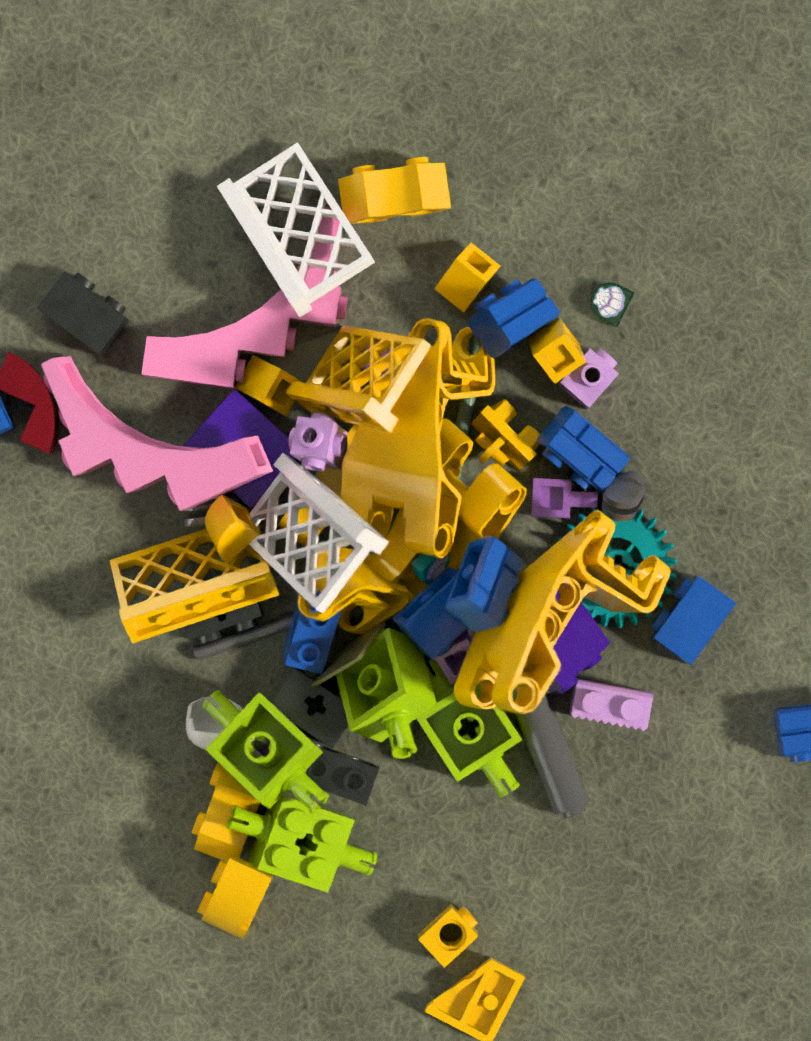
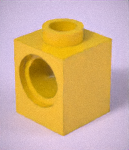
M557 317L528 338L532 355L554 384L586 363L581 345L560 317Z
M451 903L418 934V940L445 968L478 937V932L474 928L478 921L464 906L457 910ZM448 923L458 925L462 930L460 938L453 942L442 939L440 930L444 925Z

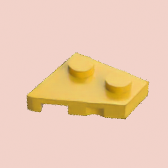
M489 958L429 1002L424 1010L426 1013L480 1041H493L525 979V975L493 958Z

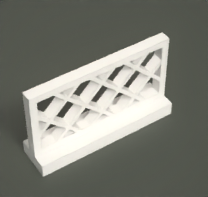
M298 142L235 183H232L231 179L228 178L217 185L220 193L299 318L312 310L310 306L312 302L375 263ZM298 157L302 163L299 179L281 176L284 165ZM308 174L310 175L313 181L306 180ZM259 181L271 183L266 200L250 197L247 189ZM279 184L296 187L292 203L274 201ZM304 188L321 192L317 208L299 205ZM326 203H328L332 210L325 209ZM257 206L264 207L262 214L257 208ZM271 209L289 211L285 228L272 227L267 224ZM297 213L314 215L310 233L292 230ZM322 217L339 220L340 223L336 237L318 234ZM345 231L350 239L344 238ZM275 235L282 236L281 242L278 241ZM290 238L308 240L303 258L286 254ZM315 242L333 244L329 262L311 259ZM341 246L357 248L362 256L349 265L337 263ZM293 264L301 265L299 272ZM308 267L326 269L324 280L309 290L304 282Z
M282 453L274 463V466L280 473L250 512L256 527L261 520L266 519L265 534L258 535L249 545L316 610L324 613L370 550L380 555L389 542L310 470L301 467L300 463ZM288 486L289 502L278 505L279 496ZM309 507V521L298 524L299 509ZM288 513L287 528L276 530L277 516ZM330 526L329 541L318 543L319 528ZM308 532L307 547L296 550L297 535ZM286 538L285 553L275 555L276 540ZM352 545L354 550L345 562L339 563V548ZM328 551V566L317 569V554ZM306 557V571L295 575V560ZM327 576V586L317 597L315 595L316 579Z

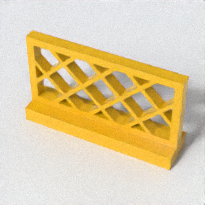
M343 325L307 382L293 381L285 393L311 414L323 413L333 416L338 421L391 433L399 419L389 411L431 345L421 338ZM351 339V344L348 345V346L345 348V346L347 345V343H348L349 340ZM370 345V348L361 354V351ZM390 349V352L381 358V355ZM409 354L407 358L402 361V358ZM350 359V362L342 367V364ZM370 363V366L361 372V369ZM390 367V370L381 376V373ZM350 377L349 381L341 385L344 380ZM370 381V384L361 390V386ZM388 387L381 397V391Z
M258 525V526H257V529H258V531H259V533H260L259 535H261L260 528H259V525ZM207 529L109 560L120 604L119 613L121 621L132 644L278 596L279 592L270 564L250 545H247L229 564L217 560L219 554L215 546L207 556L195 552L200 544L206 542L213 543ZM172 553L179 555L171 568L158 564L166 555ZM247 555L260 560L258 564L242 569L239 568ZM188 560L201 564L193 576L180 572ZM136 565L143 567L134 580L122 576L121 570ZM210 568L223 572L221 576L206 581L202 580ZM152 572L164 575L156 588L144 584ZM174 580L186 584L182 589L166 593V590ZM137 592L150 596L145 601L129 606Z

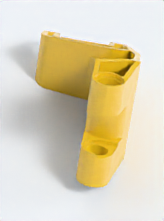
M426 318L418 321L408 336L425 340L426 331L434 326L438 333L437 341L429 348L389 411L399 419L391 433L359 425L348 452L343 459L341 499L384 538L389 533L394 508L402 509L403 517H406L405 544L408 550L443 558L449 554L453 546L461 504L460 493L446 478L442 468L440 431L444 410L449 399L491 395L495 388L494 358H490L481 345V339L480 348L474 355L469 353L467 344L471 336L475 335L470 327L460 330L452 344L451 332L446 323ZM409 354L403 357L402 361L405 360ZM388 387L381 391V397Z
M444 418L440 431L442 468L446 478L461 495L460 510L454 542L450 550L448 567L459 571L469 542L488 536L499 539L525 499L526 489L499 464H492L486 467L468 488L458 477L462 472L460 470L461 466L472 450L473 441L449 419ZM402 509L399 510L391 530L385 538L389 543L380 555L375 552L367 554L324 613L319 611L313 612L311 604L299 594L298 608L303 615L317 621H325L342 610L338 621L339 626L345 631L361 635L381 622H385L397 615L429 585L414 574L412 563L421 553L409 551L406 547V517H403ZM340 547L339 563L345 562L354 549ZM328 551L317 555V569L328 566ZM327 576L316 579L315 594L322 592L327 586ZM361 606L363 618L358 625L352 626L349 622V614L354 607Z
M599 510L592 512L519 574V585L510 594L506 606L508 615L505 621L498 627L475 632L454 685L456 700L461 705L471 708L491 709L497 706V709L507 712L529 713L538 706L560 669V661L553 646L582 599L586 597L610 612L649 613L659 603L670 576V567L658 557L652 555L644 559L631 575H626V569L621 565H614V560L610 556L604 555L614 533L615 522ZM559 589V599L556 602L555 595ZM480 683L481 694L480 697L477 699L475 695L476 685ZM516 686L518 690V697L516 701L513 702L512 691Z

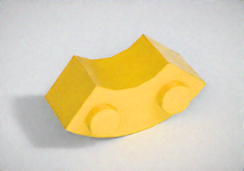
M428 157L406 160V166L375 171L374 165L359 166L352 169V175L338 179L342 211L350 224L387 221V219L396 216L415 217L451 208L445 163H429Z
M217 762L209 783L216 786L206 814L199 812L192 829V834L198 835L194 850L228 862L231 855L240 858L248 837L247 834L226 828L227 818H234L233 814H230V810L234 805H237L240 808L256 813L260 802Z
M231 855L228 863L220 860L211 879V882L217 884L213 894L206 891L197 910L198 913L203 915L201 921L243 940L272 880L273 874L257 870L251 863L234 855Z

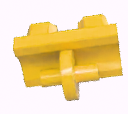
M505 399L492 407L487 405L471 422V425L480 433L475 441L485 450L478 458L482 464L492 457L501 467L508 461L519 472L537 454L535 452L539 445L537 438L541 434L529 425L517 434L508 425L517 415L516 410Z

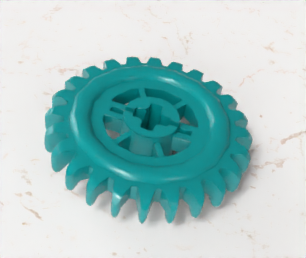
M592 508V512L598 510V508ZM639 509L630 521L612 520L616 526L611 538H621L629 541L631 544L625 551L612 549L610 544H608L604 555H608L612 559L615 558V555L620 556V563L625 564L627 567L637 568L639 563H634L629 555L630 551L635 547L642 561L654 555L667 566L678 562L676 558L666 557L665 555L666 552L674 548V544H662L660 542L667 534V530L662 529L653 532L652 529L657 519L653 517L643 523V509ZM578 514V520L581 523L586 517L583 514ZM567 524L566 528L570 532L575 526ZM626 570V575H631L634 571ZM670 572L668 580L676 579L677 575ZM665 586L663 593L672 594V590ZM586 597L581 601L593 619L600 615V622L603 628L607 626L611 617L614 618L615 624L619 629L623 627L625 616L628 617L633 625L638 624L636 612H610ZM659 600L657 607H663V602ZM649 612V613H642V614L645 615L647 618H651V617H652L651 612Z

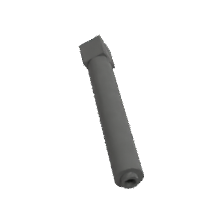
M516 686L512 691L513 702H515L518 697V690ZM545 693L533 711L529 713L514 712L552 810L554 814L562 813L564 819L586 811L584 804L589 802L590 799L548 693Z

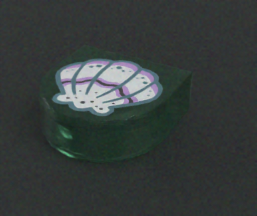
M602 283L591 294L589 300L590 309L597 318L617 328L635 292L616 283Z

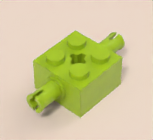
M383 627L360 661L336 674L349 730L378 742H383L389 737L393 757L404 759L410 757L411 753L415 754L417 751L409 724L436 706L437 703L424 655L404 633L389 627L384 630Z
M435 658L428 660L436 673L433 676L427 667L437 705L416 718L457 782L476 770H483L497 792L498 797L506 796L509 793L501 782L502 778L511 791L518 788L520 783L516 781L502 756L504 755L503 752L522 741L520 735L505 712L497 709V706L491 709H480L461 705L454 695L455 684H450ZM478 683L475 688V695L477 699L480 697L481 694L480 683ZM465 717L469 721L476 719L479 722L474 727L476 734L471 737L467 732L463 734L458 732L462 727L460 720Z
M220 690L210 695L221 706L220 709L206 699L202 709L207 711L225 729L205 750L261 804L270 809L287 791H290L303 803L311 814L321 808L310 797L311 794L323 804L326 803L329 794L324 792L305 774L307 769L323 751L265 696L259 692L242 711L235 707ZM263 745L267 746L270 751L266 757L262 756L259 750Z
M285 792L270 809L267 808L264 816L234 805L230 810V814H233L234 818H227V829L256 837L248 860L257 870L327 893L339 866L370 876L374 868L361 860L374 865L377 862L376 852H370L347 844L355 820L346 812L316 802L321 808L311 814L308 808L289 792ZM307 836L305 843H300L299 846L295 843L297 838L304 839Z

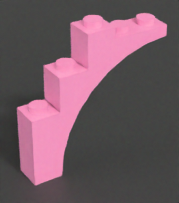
M322 217L318 234L336 237L340 223L339 220ZM315 242L311 259L329 262L333 244ZM308 267L304 282L309 290L324 280L326 269ZM337 286L310 304L312 310L299 318L280 289L261 308L234 324L209 333L179 338L147 336L141 375L148 378L234 390L236 382H243L246 368V360L240 359V353L286 359L287 350L294 351L297 328L290 327L291 321L336 328L337 319L345 320L348 297L341 296V286Z
M71 356L52 358L41 364L45 373L44 382L48 390L54 394L60 408V420L71 434L58 442L62 449V460L65 466L71 470L73 476L91 473L113 462L115 478L120 486L124 487L126 493L144 490L166 479L168 482V495L172 502L178 506L179 511L200 506L219 497L221 494L228 493L273 472L258 436L242 438L222 446L209 448L176 446L153 439L126 425L102 405L84 382Z

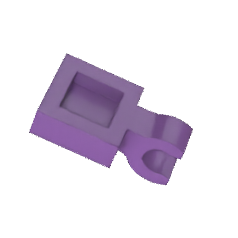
M533 478L531 517L570 518V507L597 508V492L571 491V480Z

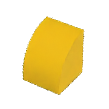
M470 243L455 259L434 289L462 312H465L501 266L473 243Z
M252 355L245 368L243 382H237L235 389L272 410L287 416L295 401L285 392L293 381H302Z
M222 494L207 511L205 517L206 529L219 556L227 564L260 534L247 508Z

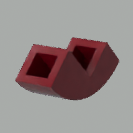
M8 352L0 370V390L35 405L20 441L53 455L59 434V414L55 397L48 390L43 376L31 364Z

